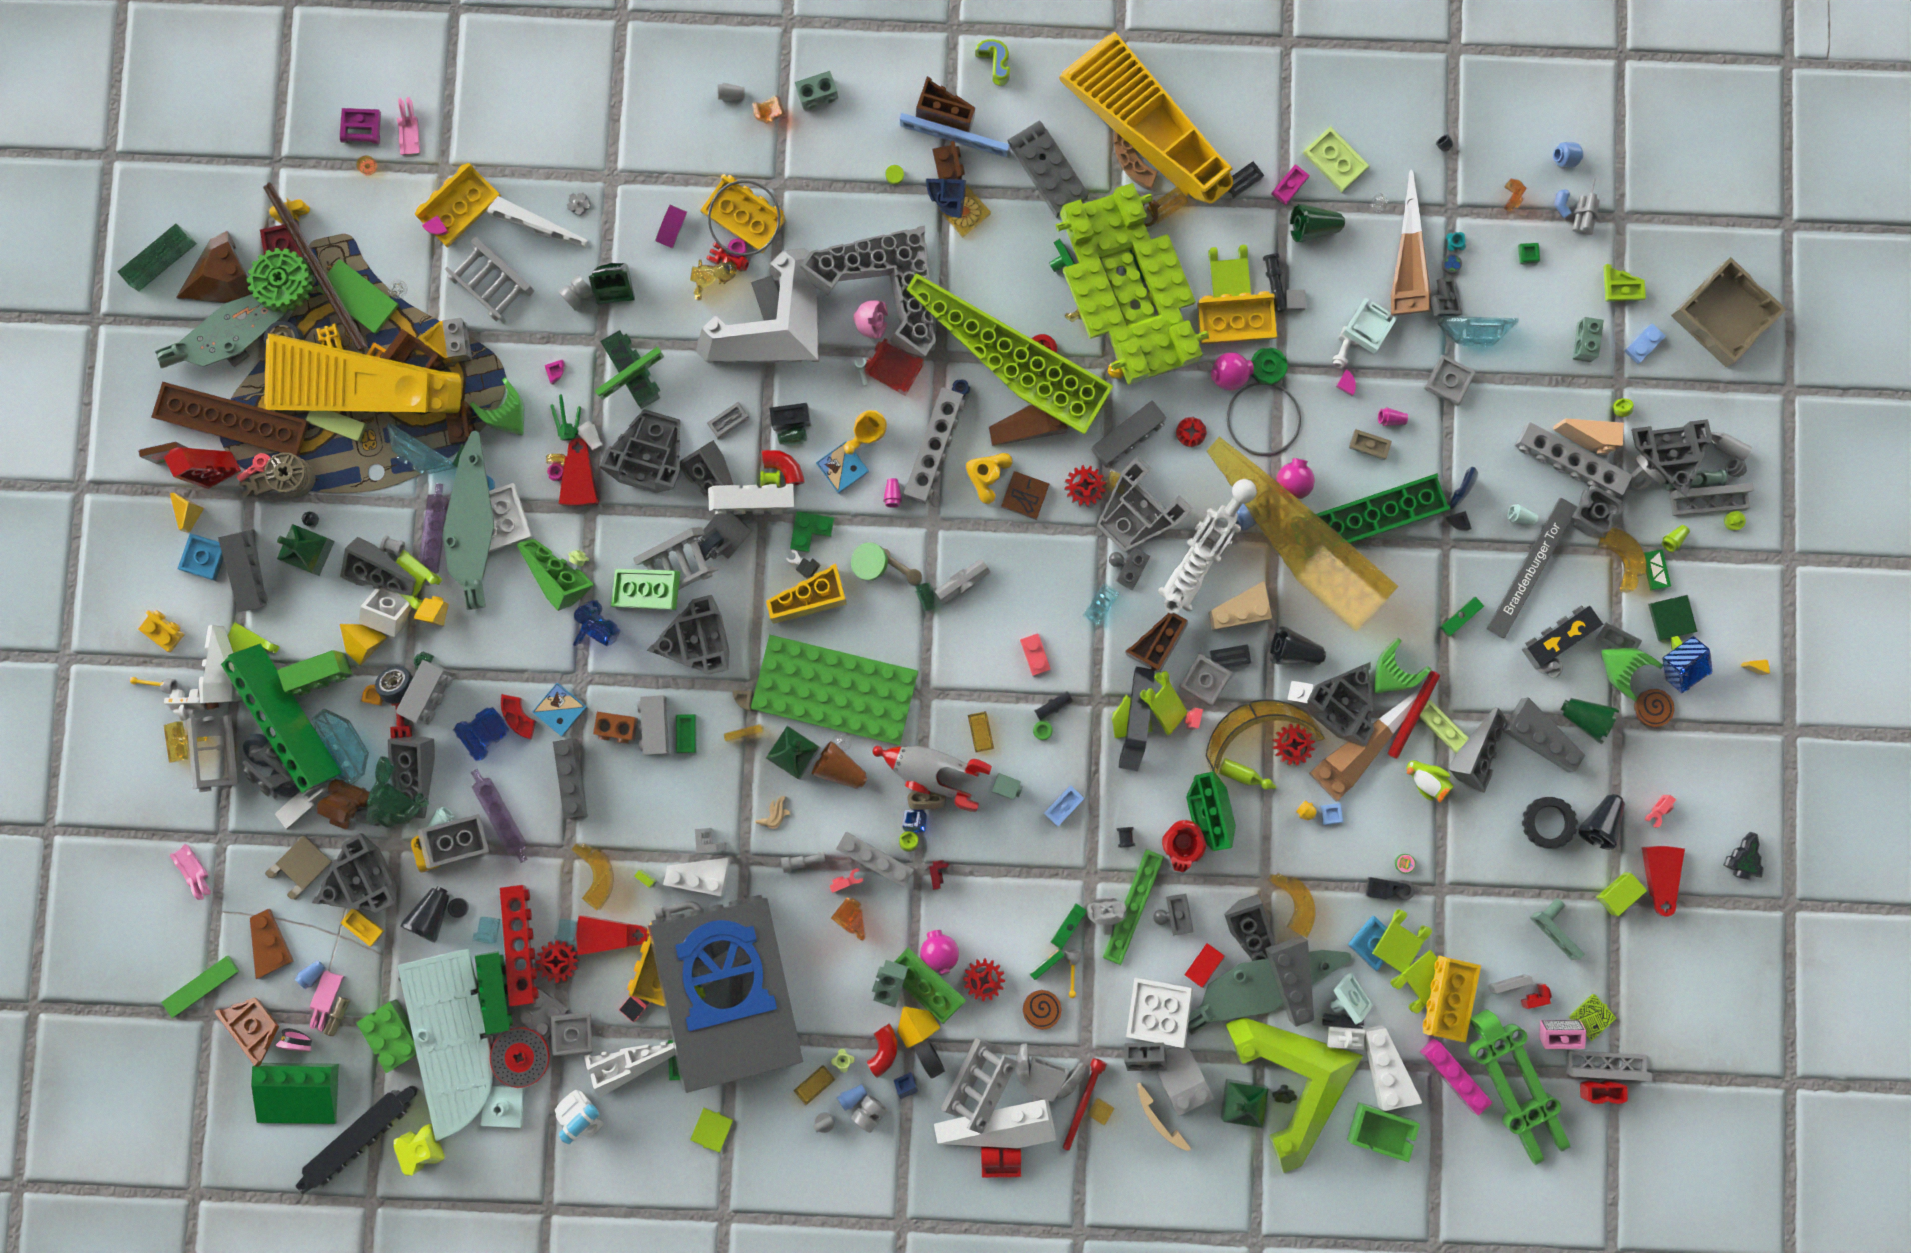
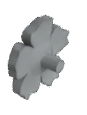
M572 193L569 195L571 203L567 204L568 210L575 211L576 215H581L584 213V209H589L590 204L586 200V194L578 193L576 196Z

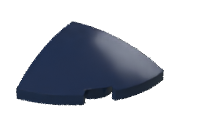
M926 178L929 197L932 202L937 203L940 207L939 210L951 217L962 218L966 180Z
M1470 467L1466 470L1460 488L1454 491L1449 505L1450 509L1461 503L1474 486L1478 478V471L1475 467Z

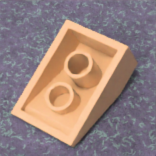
M1566 418L1553 427L1554 431L1591 452H1597V455H1609L1610 452L1616 451L1617 448L1623 446L1624 423Z

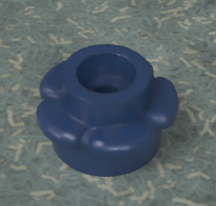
M964 379L956 380L953 382L952 391L961 393L965 397L970 392V386H968V382Z

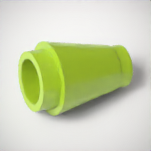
M1680 525L1663 537L1662 546L1669 552L1679 550L1690 533L1689 528L1685 525Z

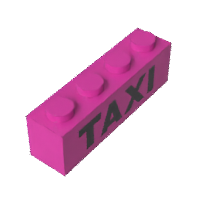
M1433 1039L1419 1051L1471 1112L1479 1116L1493 1103L1439 1041Z

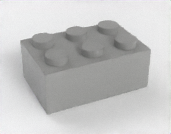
M422 660L395 713L415 723L428 724V722H431L435 716L434 710L436 706L440 705L444 699L443 693L446 687L448 688L453 681L452 676L454 673L435 663Z
M480 814L417 830L427 868L489 852Z

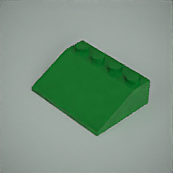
M261 1063L259 1067L253 1065L251 1088L257 1123L336 1124L339 1064Z

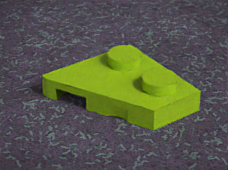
M1610 264L1603 266L1605 302L1643 301L1646 299L1645 280L1637 276L1633 277L1630 273L1623 270H1616Z

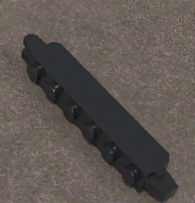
M412 1085L401 1092L399 1090L388 1092L302 1168L303 1177L295 1185L300 1193L304 1194L320 1185L322 1187L326 1186L333 1180L331 1176L335 1172L338 1174L348 1166L346 1163L351 1158L355 1160L363 1153L361 1150L366 1145L370 1147L378 1140L376 1136L380 1132L386 1133L393 1127L392 1122L396 1118L398 1120L402 1119L408 1113L406 1109L411 1106L409 1101L418 1092L417 1087Z

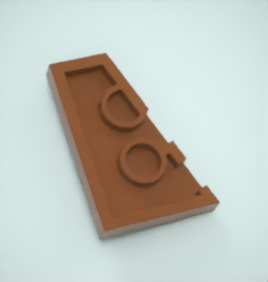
M266 909L250 917L255 978L259 979L294 962L271 909Z

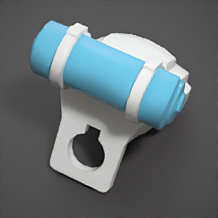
M573 1091L555 1109L556 1118L561 1126H563V1129L559 1132L560 1139L567 1144L576 1140L579 1134L589 1138L592 1137L604 1125L602 1121L596 1119L599 1116L598 1110L594 1105H591V1101L582 1091ZM596 1124L592 1130L587 1131L589 1125Z

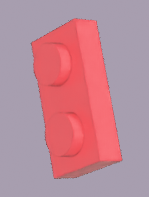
M1039 634L1020 639L1032 676L1051 670Z
M1193 708L1186 713L1184 723L1187 724V729H1199L1203 709Z

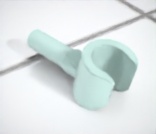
M863 358L864 363L859 366L855 359V367L861 374L863 386L868 385L865 374L866 360Z

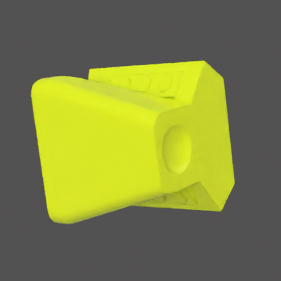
M432 1123L423 1126L417 1135L409 1131L394 1139V1149L402 1173L405 1176H413L423 1169L425 1164H436L445 1158L440 1141L435 1140Z

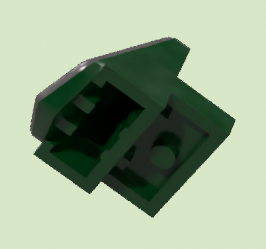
M609 263L598 266L592 271V275L589 276L597 305L635 300L629 268L626 263Z

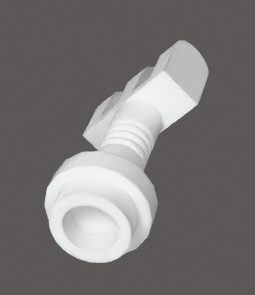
M1343 326L1338 338L1344 342L1339 355H1335L1332 360L1333 365L1340 369L1344 368L1348 363L1346 355L1350 345H1357L1356 342L1342 334L1346 328L1345 326Z

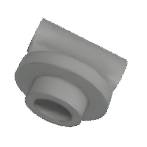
M1554 658L1538 669L1540 673L1547 672L1550 677L1556 678L1562 673L1563 665L1559 659Z
M820 1113L815 1119V1125H813L815 1131L821 1133L831 1131L835 1123L834 1118L829 1113Z

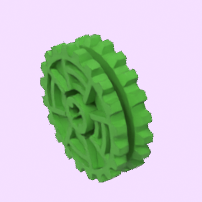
M275 248L274 252L268 250L266 255L260 254L258 256L259 260L257 262H252L253 268L248 270L250 277L247 278V282L251 284L248 289L250 292H253L252 296L266 309L271 308L273 312H277L280 309L282 313H285L289 308L292 311L296 310L295 306H302L304 304L303 300L310 298L308 293L313 292L314 289L311 286L314 283V278L311 277L313 273L303 258L299 257L296 252L290 253L289 249L281 251L279 248Z

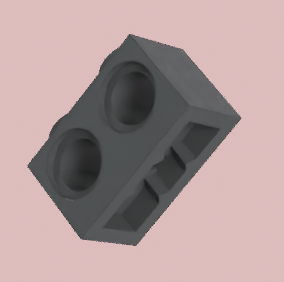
M1164 1042L1125 1043L1124 1062L1127 1071L1167 1070V1051Z

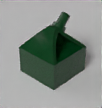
M292 524L286 538L279 536L277 539V543L282 544L277 559L320 576L335 541Z
M786 726L766 756V759L800 780L821 747L791 727Z
M1226 1079L1220 1118L1223 1122L1263 1128L1268 1087L1263 1084Z

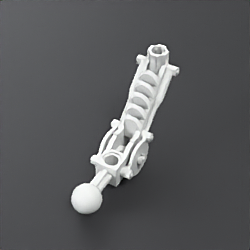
M1242 479L1237 481L1232 488L1233 498L1227 507L1221 505L1218 511L1212 508L1208 509L1206 518L1203 522L1199 521L1195 527L1197 531L1193 539L1191 538L1187 541V545L1191 548L1182 563L1173 572L1166 586L1158 589V593L1166 598L1164 605L1167 612L1171 614L1178 613L1181 608L1187 612L1192 610L1191 602L1200 589L1214 561L1220 563L1222 560L1220 554L1232 544L1231 538L1234 533L1241 531V526L1236 524L1237 511L1242 504L1251 502L1257 494L1256 486L1251 480ZM1221 518H1224V519H1226L1228 522H1227V523H1224V522H1222L1220 519H1221ZM1207 537L1214 541L1211 548L1203 544Z

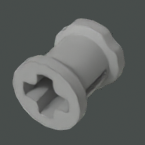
M384 536L380 544L381 551L395 554L397 557L405 549L404 541L399 542L390 539L389 536Z

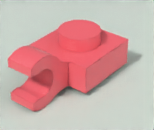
M1663 795L1651 809L1652 812L1646 815L1645 821H1650L1654 817L1656 822L1653 827H1660L1662 824L1661 816L1668 814L1674 808L1673 804L1676 799L1671 795Z
M859 868L852 870L850 876L846 879L843 876L833 879V884L830 885L832 893L852 884L861 883L864 880L863 878L858 880L854 878L855 872L860 871Z

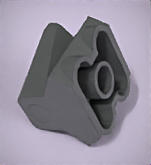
M1591 485L1588 491L1583 490L1579 506L1572 516L1574 520L1573 526L1586 535L1595 534L1605 538L1608 531L1612 529L1616 518L1622 512L1624 504L1601 488Z

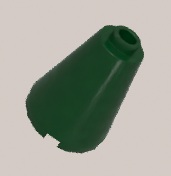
M1298 204V206L1293 207L1291 212L1290 224H1293L1294 231H1290L1291 236L1295 242H1304L1338 233L1345 226V218L1338 212Z
M1570 698L1569 701L1565 699L1560 709L1563 711L1562 715L1600 744L1604 742L1601 740L1602 736L1607 737L1617 718L1613 716L1614 713H1619L1617 708Z

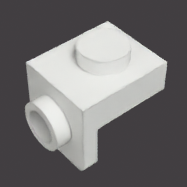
M1292 681L1288 700L1308 704L1307 700L1315 685Z

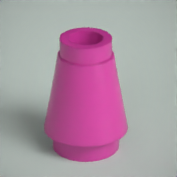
M1388 407L1380 409L1378 414V423L1383 426L1406 425L1408 422L1407 413Z
M896 478L887 479L883 499L886 507L896 508L902 502L900 487Z

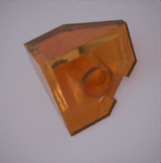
M847 897L831 919L849 933H855L856 937L863 941L866 933L863 909L860 908L861 903L853 897L851 899Z

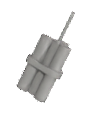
M1596 178L1593 181L1591 194L1589 196H1579L1577 209L1574 210L1575 219L1572 229L1574 232L1581 231L1587 235L1593 234L1595 221L1599 216L1597 211L1600 202L1597 199V194L1593 193Z

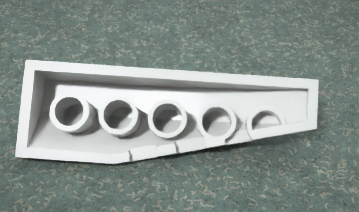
M1045 1099L994 1110L982 1134L967 1129L970 1120L966 1117L934 1124L938 1144L1022 1148L1056 1141L1049 1100Z

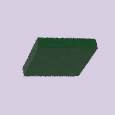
M1688 595L1648 604L1658 641L1698 632Z

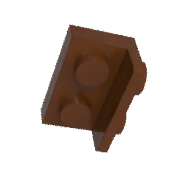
M951 141V145L933 148L932 152L938 179L962 180L965 171L963 164H959L958 158L961 157L959 146H955V141Z
M461 401L458 413H446L449 443L451 445L467 442L471 432L476 431L474 424L471 422L473 409L466 401Z

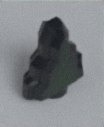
M1749 832L1742 839L1740 847L1735 848L1731 856L1726 857L1723 865L1734 870L1733 876L1749 880L1750 876L1762 878L1764 868L1761 866L1762 857L1758 853L1760 846L1758 834Z

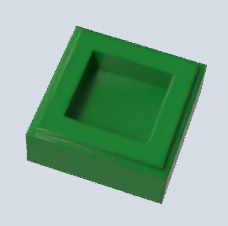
M1523 243L1518 245L1520 264L1540 262L1539 243Z

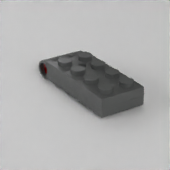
M1040 120L1007 140L1010 148L1056 218L1060 216L1063 205L1080 199L1082 202L1088 199L1089 193Z

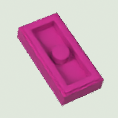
M1295 164L1272 191L1271 195L1286 206L1310 175Z

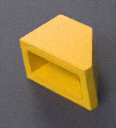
M432 596L431 599L425 598L417 610L414 619L444 626L449 604L443 602L444 598Z

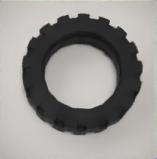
M1542 797L1526 807L1527 810L1523 813L1524 821L1522 820L1523 831L1529 837V841L1535 843L1536 846L1548 849H1556L1567 845L1566 843L1573 839V834H1576V825H1578V820L1575 818L1576 813L1571 809L1572 806L1564 802L1563 799L1556 797ZM1548 806L1558 809L1565 821L1561 835L1553 839L1542 837L1535 827V817L1538 811Z

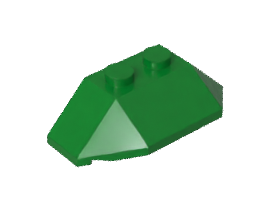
M1215 771L1195 775L1186 796L1191 820L1200 827L1206 845L1212 851L1232 848L1236 824L1227 787Z

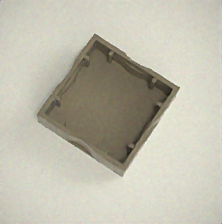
M1730 257L1671 316L1725 367H1728L1735 363L1754 344L1756 338L1764 330L1768 329L1787 309L1767 290L1761 288L1751 275Z

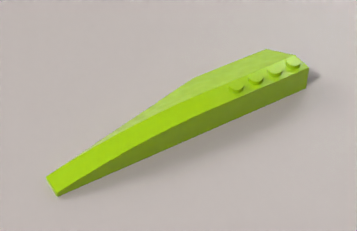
M917 273L907 287V291L1019 398L1085 435L1112 393L1113 385Z

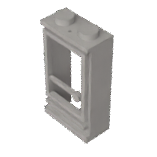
M231 715L187 719L192 789H199V792L212 791V787H219V790L232 789V786L238 784ZM223 735L224 746L217 745L214 747L197 748V737ZM214 749L220 751L224 749L227 778L201 781L198 751Z

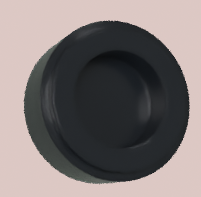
M455 898L448 904V912L455 918L465 916L469 910L468 902L463 898Z

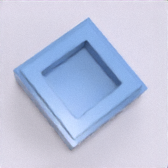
M1341 803L1320 806L1323 825L1343 823Z

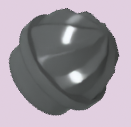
M1734 458L1727 463L1726 470L1732 477H1741L1746 473L1747 467L1743 460Z

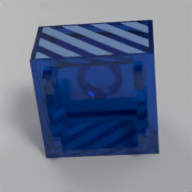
M1694 636L1662 657L1666 681L1681 693L1688 691L1693 685L1713 672L1710 649Z

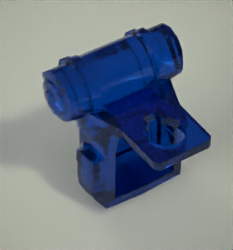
M598 600L589 601L585 605L578 607L574 612L575 620L582 624L573 646L582 643L586 634L606 647L612 645L619 637L621 630L618 628V625L610 619H604L600 615L603 608Z
M491 707L478 712L475 715V719L469 723L467 721L457 723L453 731L469 751V755L477 762L486 758L489 753L487 747L494 742L496 744L507 736L509 728L499 713Z

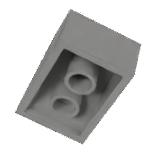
M1187 1043L1185 1048L1174 1046L1166 1050L1167 1070L1156 1071L1177 1115L1184 1114L1213 1100L1212 1093Z

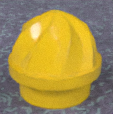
M1111 364L1109 365L1108 374L1114 379H1122L1124 376L1122 369L1119 368L1113 371Z
M1305 800L1296 813L1300 815L1299 818L1308 821L1315 818L1316 808L1312 802L1309 803Z

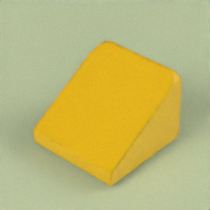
M1767 659L1743 662L1741 664V667L1757 674H1770Z

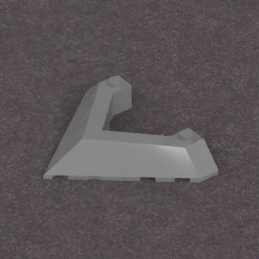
M925 225L919 226L916 229L893 232L889 235H879L857 240L854 243L835 245L823 250H813L800 265V268L812 285L827 296L838 281L890 275L900 324L890 341L905 352L923 357L927 355L936 342L933 315L907 291V287L916 273L930 281L927 264V243H925Z
M805 248L784 250L770 263L778 276L781 277L777 319L726 325L715 315L701 329L696 352L708 363H715V361H724L725 363H739V361L774 363L779 361L802 362V360L819 362V331L817 330L818 297L816 296V287L800 268L809 252Z

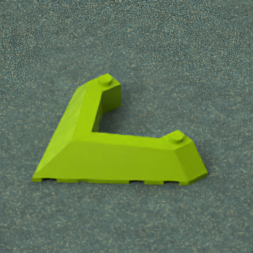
M1240 1017L1225 1023L1238 1059L1242 1064L1263 1057L1308 1077L1287 1128L1269 1135L1283 1173L1301 1167L1363 1055L1342 1048L1328 1047L1326 1043L1246 1017Z

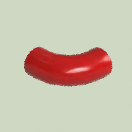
M762 450L764 469L773 468L781 471L786 484H793L795 486L805 483L801 467L791 455L780 450Z
M890 1023L873 1033L878 1042V1050L876 1055L867 1061V1064L876 1078L882 1076L892 1066L897 1055V1038Z

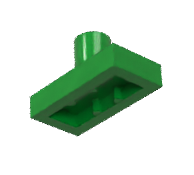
M1060 238L1053 243L1060 256L1049 262L1052 270L1056 272L1064 266L1074 265L1075 263Z

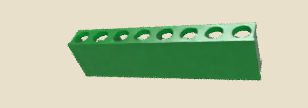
M1438 473L1291 523L1303 560L1450 510V506L1447 505L1438 480Z
M261 643L229 654L221 666L301 793L303 794L325 782H330L342 774L292 693L284 692L278 671ZM230 662L234 665V672L229 667ZM240 678L244 681L245 688L240 685ZM250 694L254 697L255 704L250 701ZM260 711L264 713L265 721L260 717ZM271 727L275 730L276 737L272 736L270 732ZM281 743L286 748V754L283 753L281 750ZM291 760L295 762L297 770L292 768ZM301 777L305 778L307 787L302 784Z

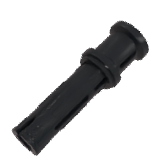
M1278 253L1263 257L1267 269L1265 274L1269 278L1271 292L1275 294L1274 309L1276 313L1287 310L1281 282L1283 272L1279 266L1278 258L1280 255Z

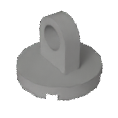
M1641 453L1636 457L1640 466L1631 473L1633 476L1629 483L1633 489H1644L1654 480L1662 485L1667 481ZM1644 477L1641 482L1635 483L1637 478Z
M1113 897L1097 898L1094 900V903L1088 905L1087 915L1094 923L1103 925L1104 935H1112V924H1117L1126 917V905L1122 901L1121 903Z

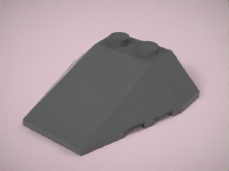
M644 409L629 425L625 433L618 437L614 445L606 450L600 468L619 483L653 493L674 489L680 474V419Z

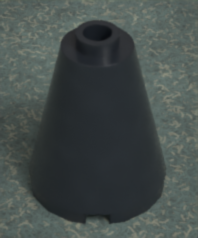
M1282 626L1279 628L1281 631L1274 634L1270 646V653L1273 654V659L1270 658V661L1273 664L1320 665L1321 662L1325 661L1326 651H1324V647L1297 632Z
M1617 794L1607 795L1580 825L1578 829L1579 836L1592 845L1595 842L1600 844L1601 849L1613 850L1617 845L1625 808L1623 798Z
M439 886L436 889L431 888L402 921L400 927L435 943L439 936L450 897L447 895L448 891Z

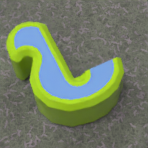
M995 39L981 41L976 46L975 56L994 57L992 81L998 86L1007 84L1010 78V67L1007 66L1009 59L1007 46L1002 41Z

